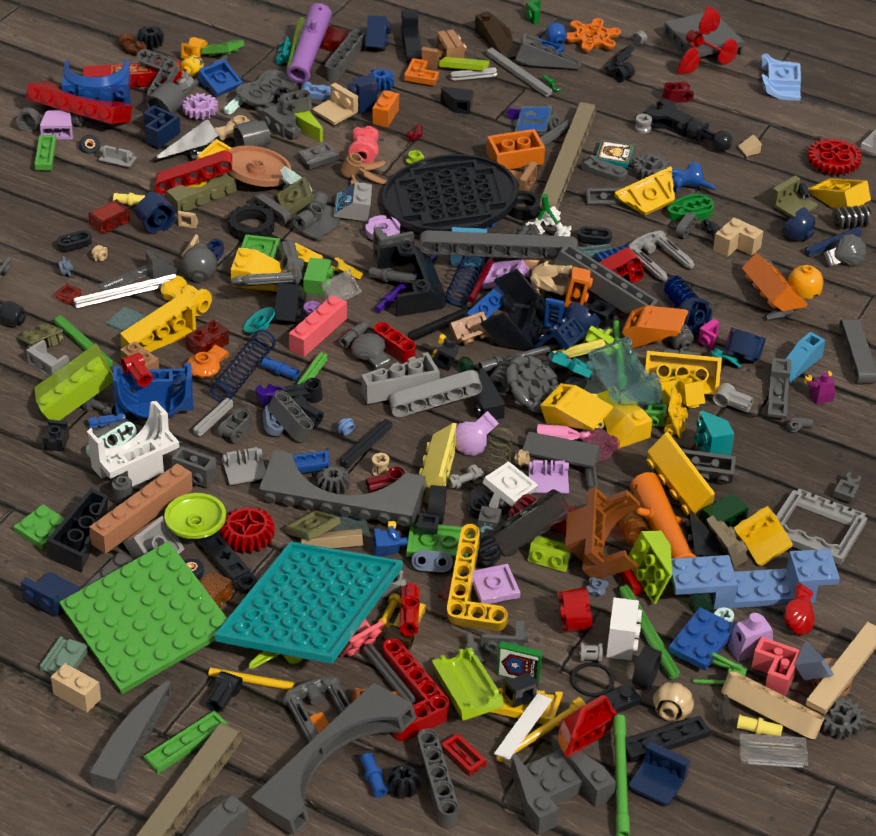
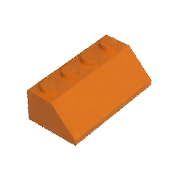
M757 252L742 267L746 272L744 276L750 282H753L752 285L758 291L761 290V296L768 300L767 303L772 308L778 307L781 311L804 308L808 305L785 277Z

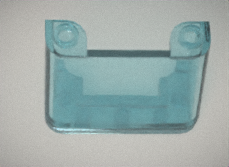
M629 336L587 353L589 359L587 361L588 368L594 371L604 385L612 403L616 402L617 405H657L663 402L658 375L655 372L648 374L640 363L637 352L632 351V341Z

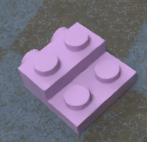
M524 259L494 262L482 288L494 289L497 286L494 279L516 268L524 277H527L529 269L525 265Z

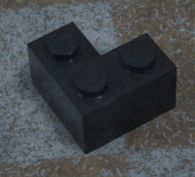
M278 283L274 320L298 323V319L302 317V308L300 307H303V303H306L307 292H304L305 289L294 284Z

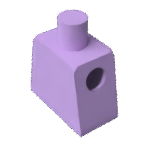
M58 108L55 111H46L40 123L41 135H56V139H73L70 112Z
M752 613L749 619L735 624L728 643V649L737 662L752 658L761 637L773 640V630L763 616L759 613Z

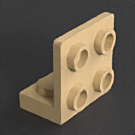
M334 83L331 85V99L313 108V113L336 125L358 112V96Z

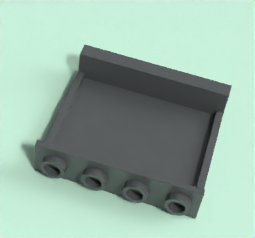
M704 13L664 23L663 35L683 56L689 49L693 48L690 46V42L686 41V34L689 30L699 31V23ZM721 18L717 30L710 31L709 35H703L704 41L721 49L726 40L734 39L738 44V53L740 55L743 53L744 41ZM704 43L696 46L700 57L720 52Z

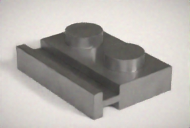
M328 142L298 152L299 159L306 166L308 165L309 169L339 160V154L335 153V150Z

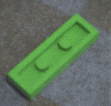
M39 135L35 170L47 171L53 169L57 142L56 135Z

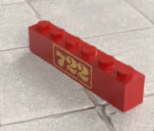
M176 61L179 65V71L173 80L175 84L181 78L180 61ZM155 62L154 65H159L161 62ZM140 63L130 64V88L150 87L159 71L143 66ZM123 64L83 66V74L85 77L108 76L121 70ZM162 78L160 84L165 83L167 78Z

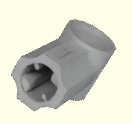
M729 383L721 384L713 396V401L717 406L726 407L729 405L747 413L750 411L754 400L753 397L736 391L733 385Z

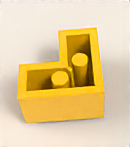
M693 373L656 379L658 401L661 404H668L669 407L673 386L681 394L682 403L688 406V408L699 407V404L705 403L703 381Z

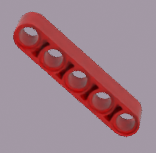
M223 150L161 171L155 177V191L160 194H166L167 190L179 185L187 187L228 173L232 169V153Z

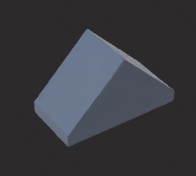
M806 641L795 662V667L802 678L810 680L833 676L834 674L825 659Z

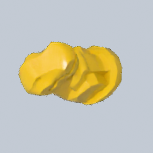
M175 276L172 280L165 281L162 284L161 294L165 300L171 301L184 293L195 304V316H200L209 309L212 295L208 290H197L195 287L187 285L186 280L181 276Z

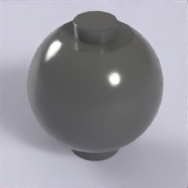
M203 243L195 244L194 247L187 250L181 263L182 270L189 279L195 282L206 281L216 272V256L208 249L207 245Z

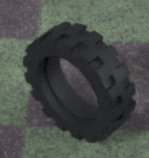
M247 204L243 205V207L239 206L236 210H232L228 216L229 233L233 235V238H238L239 241L243 242L245 235L270 237L272 232H274V214L270 212V209H265L262 205L256 206V204H251V206H248ZM248 219H257L264 222V224L253 228L241 226L239 223Z

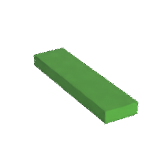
M213 711L144 755V762L159 774L205 744L220 723L227 725L228 723Z

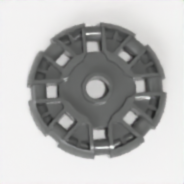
M530 355L516 356L509 362L506 369V381L512 389L511 393L521 405L527 406L528 410L543 415L540 405L559 386L558 377L547 364H542L540 359Z

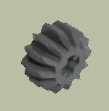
M328 465L327 469L321 468L317 475L318 488L335 494H345L346 490L349 489V474L344 470V467L338 468L337 465L334 467Z

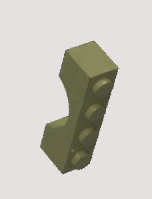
M225 173L211 178L206 185L191 188L179 185L166 191L167 200L175 208L176 213L178 211L186 212L236 192V178L229 173Z

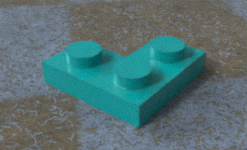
M558 350L556 353L550 351L547 357L549 360L590 378L592 371L587 368L588 364L584 363V361L575 357L573 360L566 358L567 354Z

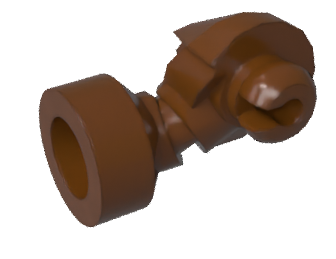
M124 33L118 37L119 46L123 47L126 52L137 55L140 50L146 49V45L142 41H137L134 44V37L130 33Z

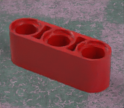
M379 322L374 325V334H378L385 341L384 351L401 363L408 362V358H416V343L385 322Z

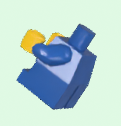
M395 521L388 522V530L386 531L374 529L372 539L374 556H389L399 552L400 546H407V537L400 538L399 532L395 531Z

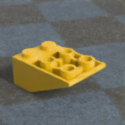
M562 383L540 405L546 424L594 430L613 409L612 405L582 388Z

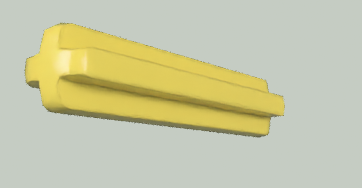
M603 339L571 346L566 351L564 348L558 351L572 358L606 349V344Z

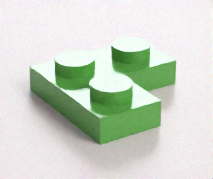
M232 40L223 44L207 45L202 47L201 51L202 54H208V56H215L218 53L229 55L231 52L239 51V48L244 46V40Z

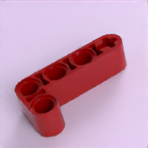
M624 248L599 262L621 277L626 275L633 283L639 282L644 276L641 260L631 248ZM587 290V293H589V295H591V294L593 293V292Z

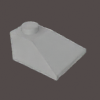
M163 516L145 525L123 541L133 559L143 556L168 541L178 554L185 550L177 536L166 526Z

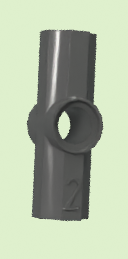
M292 240L281 242L279 245L282 255L280 268L281 270L297 269L300 276V283L298 285L302 287L304 279L302 274L303 259L298 258L296 246Z

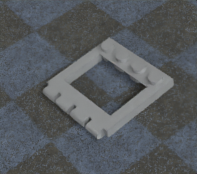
M802 489L793 490L776 515L793 544L792 547L800 550L830 549L834 562L842 565L866 525V513L852 509L850 512L848 511L849 507L836 502L830 504L829 499L818 495L811 497L812 493ZM796 506L851 527L840 545L828 544L825 542V539L817 536L809 537L806 532L799 529L791 530L785 523Z

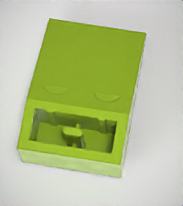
M641 531L628 556L635 563H638V566L633 568L632 571L644 587V591L651 602L656 604L672 576L671 545L662 531Z

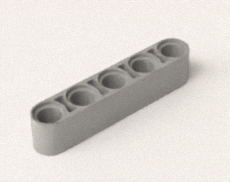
M469 370L395 392L390 395L389 402L393 415L403 417L477 395L481 392L482 385L478 373L474 370Z

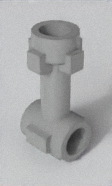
M471 465L467 469L466 474L460 476L458 474L450 475L447 478L448 486L451 489L460 488L461 483L473 480L475 484H479L485 478L484 472L477 465Z

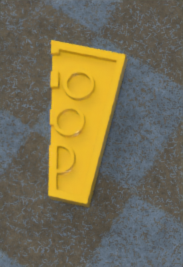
M497 688L498 693L502 695L503 689ZM537 690V693L551 698L552 701L536 723L544 725L556 717L563 692L555 691V695L545 694V691ZM502 695L504 707L491 711V713L519 719L531 701L514 708Z

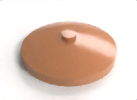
M237 146L228 150L233 156L232 169L228 173L234 178L251 185L262 187L282 185L285 182L282 179L283 175L280 170L284 166L291 170L290 163L282 155L263 147Z

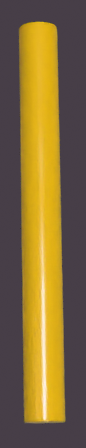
M211 667L208 674L209 676L217 677L220 671L242 677L245 683L285 690L292 689L295 684L290 681Z

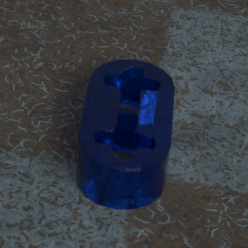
M215 239L211 240L207 246L215 254L218 262L224 253V243L221 240Z

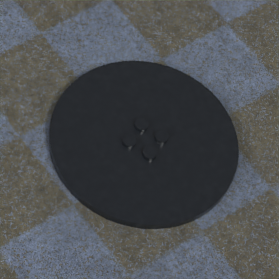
M465 154L434 156L409 164L396 172L387 181L382 191V204L387 216L391 220L392 217L398 220L401 227L418 233L428 230L452 231V227L486 228L504 218L514 208L518 199L516 178L506 167L484 157Z

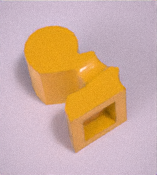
M192 37L189 40V44L181 43V58L185 59L190 55L200 57L202 53L201 48L207 46V41Z

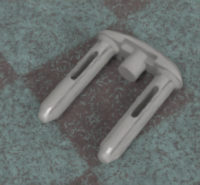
M664 231L647 233L636 238L628 245L641 260L642 266L660 281L668 279L666 272L646 256L641 249L651 254L655 251L656 245H660L684 267L694 268L693 260L666 238Z

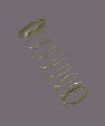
M499 427L489 433V441L494 445L506 446V449L510 450L507 446L510 444L512 450L513 434L511 431ZM500 429V431H508L512 437L511 441L507 444H497L491 440L490 435L492 432ZM484 485V488H485L486 491H488L489 493H494V492H492V491H489V490L487 489L488 487H486V485Z

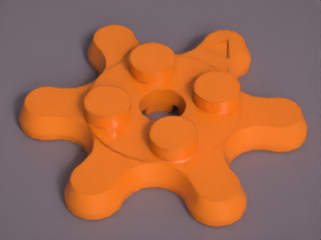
M600 18L593 19L591 24L572 21L570 23L571 29L576 32L567 33L566 41L569 43L578 42L584 52H591L593 47L596 49L604 47L607 50H612L616 43L610 38L619 37L621 30L603 27L604 21Z

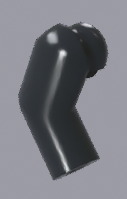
M800 183L798 193L802 195L803 199H808L811 196L806 184Z
M709 219L701 221L702 229L711 233L715 239V233L720 230L717 223L709 221Z

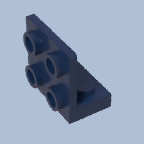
M574 315L569 319L565 317L538 337V343L533 347L538 348L554 336L566 351L587 332Z

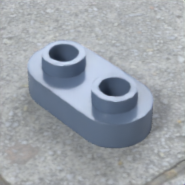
M266 405L263 411L264 429L271 436H279L284 428L269 412L268 405Z
M419 550L414 553L412 564L420 571L447 572L453 566V558L447 552ZM419 557H425V564L418 562ZM444 558L446 565H439V559Z

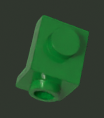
M540 0L526 2L525 16L534 25L540 23Z

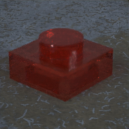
M68 283L55 292L57 299L71 304L74 298L82 295L81 289Z

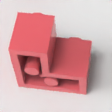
M761 637L754 651L751 668L767 673L765 686L786 696L798 671L795 667V662L801 650Z

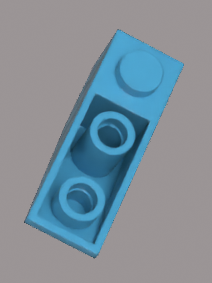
M809 332L797 343L786 358L791 360L789 383L823 357L825 339Z

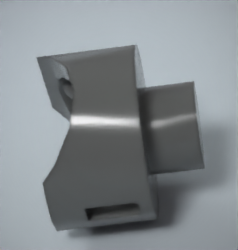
M27 107L20 111L16 119L17 127L25 131L37 129L41 122V116L38 111Z

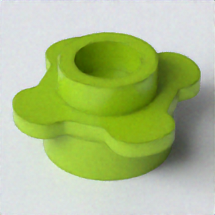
M417 150L410 151L406 163L412 164L422 160L424 155Z

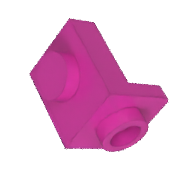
M712 319L700 328L698 342L710 350L715 348L719 321Z

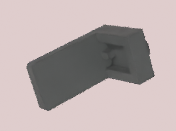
M516 620L515 636L482 634L481 651L498 652L501 641L523 646L524 642H528V630L524 629L525 621Z

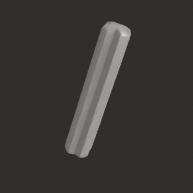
M486 68L484 71L464 70L450 73L451 81L497 76L496 68Z
M225 398L193 427V434L201 437L233 407L232 399Z

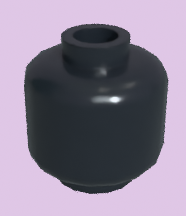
M12 301L1 304V323L11 328L24 323L26 315L21 305Z

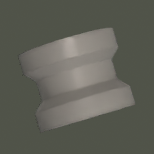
M647 114L637 115L635 131L640 134L649 133L651 131L652 117Z

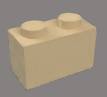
M66 663L51 676L53 694L86 713L101 700L99 682Z

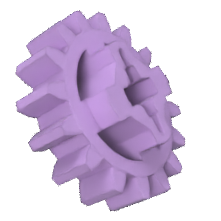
M196 93V96L190 95V98L186 97L185 101H183V112H185V115H189V118L195 117V119L202 118L203 120L204 117L211 118L210 115H215V112H218V101H216V98H211V95L205 96V93Z

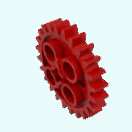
M826 138V141L820 139V142L815 141L814 144H811L807 158L809 159L808 162L812 163L811 166H816V170L822 169V173L828 171V174L832 172L834 175H837V173L843 175L844 172L850 174V171L855 172V169H859L862 154L858 147H853V143L847 144L848 141L842 142V139L836 141L835 138L832 140Z

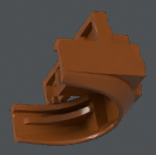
M596 487L588 489L587 505L567 513L565 546L579 560L583 561L582 569L590 578L601 579L638 566V563H635L625 550L603 556L606 539L615 524L627 514L640 508L639 501L628 490L606 497Z

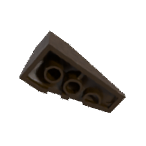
M489 11L475 15L476 33L491 48H494L509 60L516 59L517 50L510 29Z

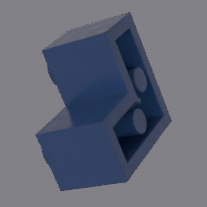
M368 15L366 49L385 51L386 46H389L388 34H391L390 21H388L387 16Z
M371 74L353 78V82L347 83V90L358 96V113L362 114L373 111V106L377 102V81Z
M155 105L143 112L146 143L160 148L180 134L179 116Z

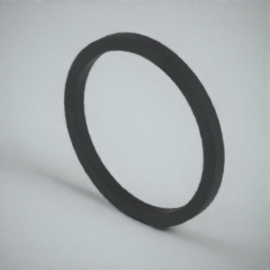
M583 663L577 666L571 675V683L574 689L588 697L604 695L610 692L614 686L615 679L612 671L600 663ZM598 667L609 674L611 684L602 692L591 693L578 687L574 677L582 668Z

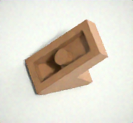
M422 47V60L428 61L427 68L437 69L439 58H442L443 52L438 49Z

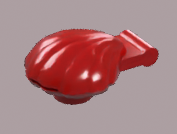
M798 583L795 586L794 599L789 601L785 607L784 621L795 634L803 636L812 630L815 622L814 610L811 604L813 591Z

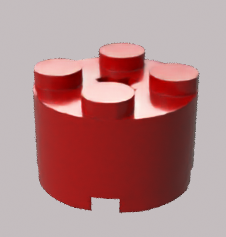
M587 588L557 591L559 604L563 603L562 606H559L560 618H565V620L561 621L563 633L592 629V615Z

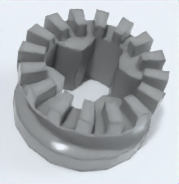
M642 30L632 34L633 43L638 46L647 41V36Z

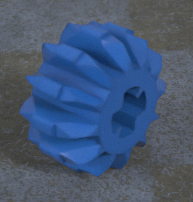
M377 68L376 70H371V73L368 74H371L377 81L378 92L391 91V88L394 87V75L389 69Z

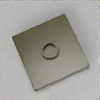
M305 176L276 194L279 205L286 208L291 215L314 201Z
M314 510L286 525L284 529L286 534L310 541L341 524L338 516Z

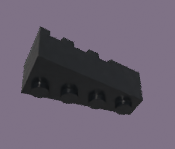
M90 488L47 539L46 556L82 573L93 547L91 545L89 527L107 514L108 496Z

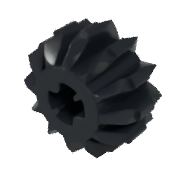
M149 25L139 29L137 41H142L146 45V49L158 48L164 42V34L161 28Z
M479 533L480 544L476 561L483 568L490 567L500 560L501 551L498 548L496 539L490 533Z

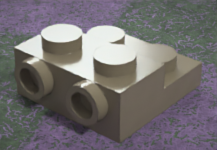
M713 515L707 518L710 532L718 540V546L724 555L730 556L733 567L735 568L748 560L746 554L748 549L742 540H737V534L732 526L728 527L724 521H717Z

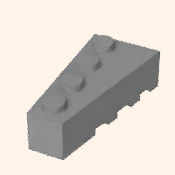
M426 352L420 358H408L406 363L399 364L397 362L391 364L389 369L380 368L361 375L362 395L367 404L386 401L395 392L440 379V371L429 353Z

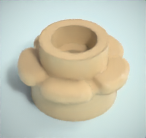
M97 245L92 250L91 255L96 262L99 260L104 261L108 256V249Z
M521 449L515 454V464L519 465L520 468L528 466L530 462L529 452Z

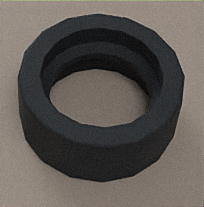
M518 191L517 202L508 214L518 220L535 218L539 214V197L533 192ZM517 204H528L530 206L520 207L517 206Z
M431 485L427 513L439 514V524H443L447 488L446 486Z
M644 646L634 669L633 685L645 689L652 687L660 667L662 651Z

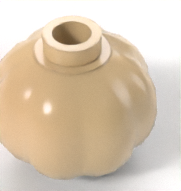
M664 683L653 696V704L657 714L668 721H682L687 718L694 708L692 693L680 683Z

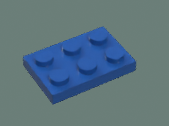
M700 607L670 644L668 652L706 671L715 659L711 653H720L730 640L735 624Z

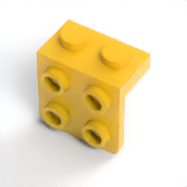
M768 506L759 509L754 515L742 520L734 527L736 533L745 542L759 566H763L793 545L777 516Z

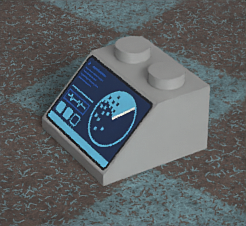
M355 182L336 193L334 217L368 222L372 184Z

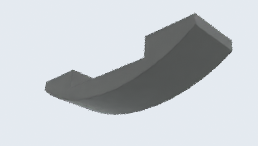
M772 358L767 416L787 418L791 360Z

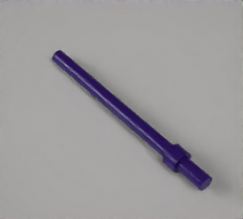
M431 254L429 257L434 262L438 255ZM400 283L390 294H386L381 299V302L374 308L375 311L380 313L385 307H389L394 302L397 294H400L410 284Z

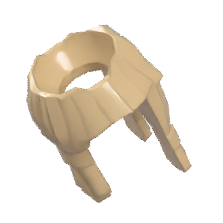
M547 260L533 268L530 277L531 285L541 297H545L546 293L549 292L562 296L567 290L570 278H562L560 274L570 275L572 265L558 266L554 265L552 260Z

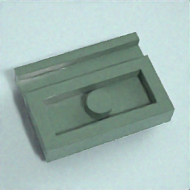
M60 636L41 663L40 671L49 672V675H53L65 663L77 669L89 651L88 645L71 639L65 640Z

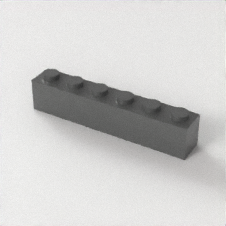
M569 243L560 250L554 262V265L558 266L572 265V268L578 267L591 270L590 278H593L591 289L588 288V290L630 315L632 310L646 305L656 306L658 302L656 298Z

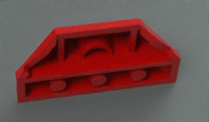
M602 695L568 717H564L559 723L558 729L560 731L557 740L564 756L567 758L611 732L613 727L612 718L617 715V712L613 709L606 696Z

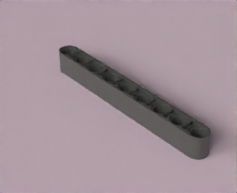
M430 230L424 231L420 235V250L424 254L556 260L560 250L567 243L578 249V240L569 236Z

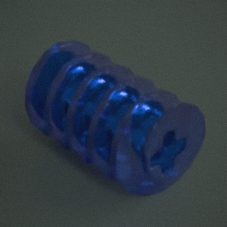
M679 275L672 276L664 285L665 294L678 308L688 298H700Z

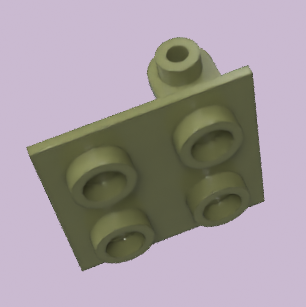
M49 323L41 324L35 330H25L21 332L22 335L16 336L17 339L29 344L27 349L41 340H45L48 348L60 344L64 340L61 334L63 330Z

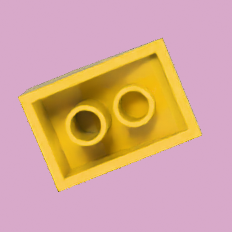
M829 178L808 188L811 195L833 209L860 206L871 200L868 181Z
M238 248L231 267V280L236 276H245L247 274L280 273L282 271L280 268L281 262L254 249ZM278 284L243 286L241 288L277 292Z

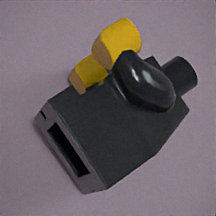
M441 334L438 343L443 344V346L433 351L432 358L436 365L449 371L458 353L459 345L455 341L447 339L444 334Z

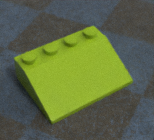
M94 344L34 387L36 402L41 412L48 419L60 421L113 383V373L98 345Z

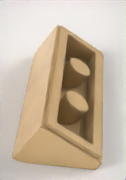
M362 529L325 532L310 541L301 538V543L326 548L363 546Z

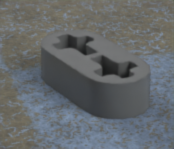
M688 212L678 224L676 236L686 238L696 224L697 215Z

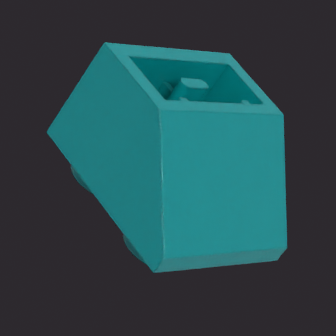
M700 411L699 419L696 420L697 432L694 434V442L699 446L700 452L731 456L734 432L729 422L708 412Z

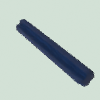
M856 227L805 248V254L811 257L834 248L844 235L854 234L857 237H861L862 229Z

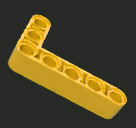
M467 524L460 533L447 604L448 620L453 625L502 631L508 624L507 611L504 607L469 601L480 536L476 525ZM469 534H472V535L475 536V537L472 538V539L466 538V536L469 535ZM470 553L472 556L465 558L462 555ZM461 572L468 573V575L465 577H462L458 574ZM457 591L465 592L462 596H458L455 593ZM454 610H460L462 612L459 615L452 614ZM475 613H480L483 616L480 618H474L472 615ZM501 616L503 620L495 621L493 618Z

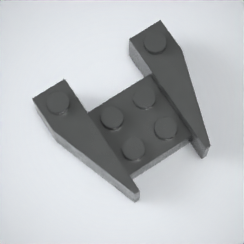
M557 735L552 737L551 754L526 766L516 754L512 755L511 774L527 822L538 835L558 825L559 808L556 805L581 792L585 794L595 808L614 799L616 781L604 766L581 751L567 758L563 754L557 740Z

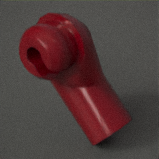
M417 124L415 132L413 130L407 131V139L415 141L421 138L423 126Z

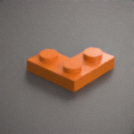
M412 58L404 75V81L435 86L439 78V72L426 70L428 61Z

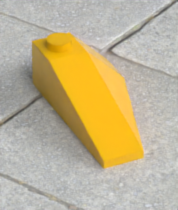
M613 389L597 393L599 399L613 406V409L603 419V422L607 429L608 438L617 449L651 437L652 419L642 408Z

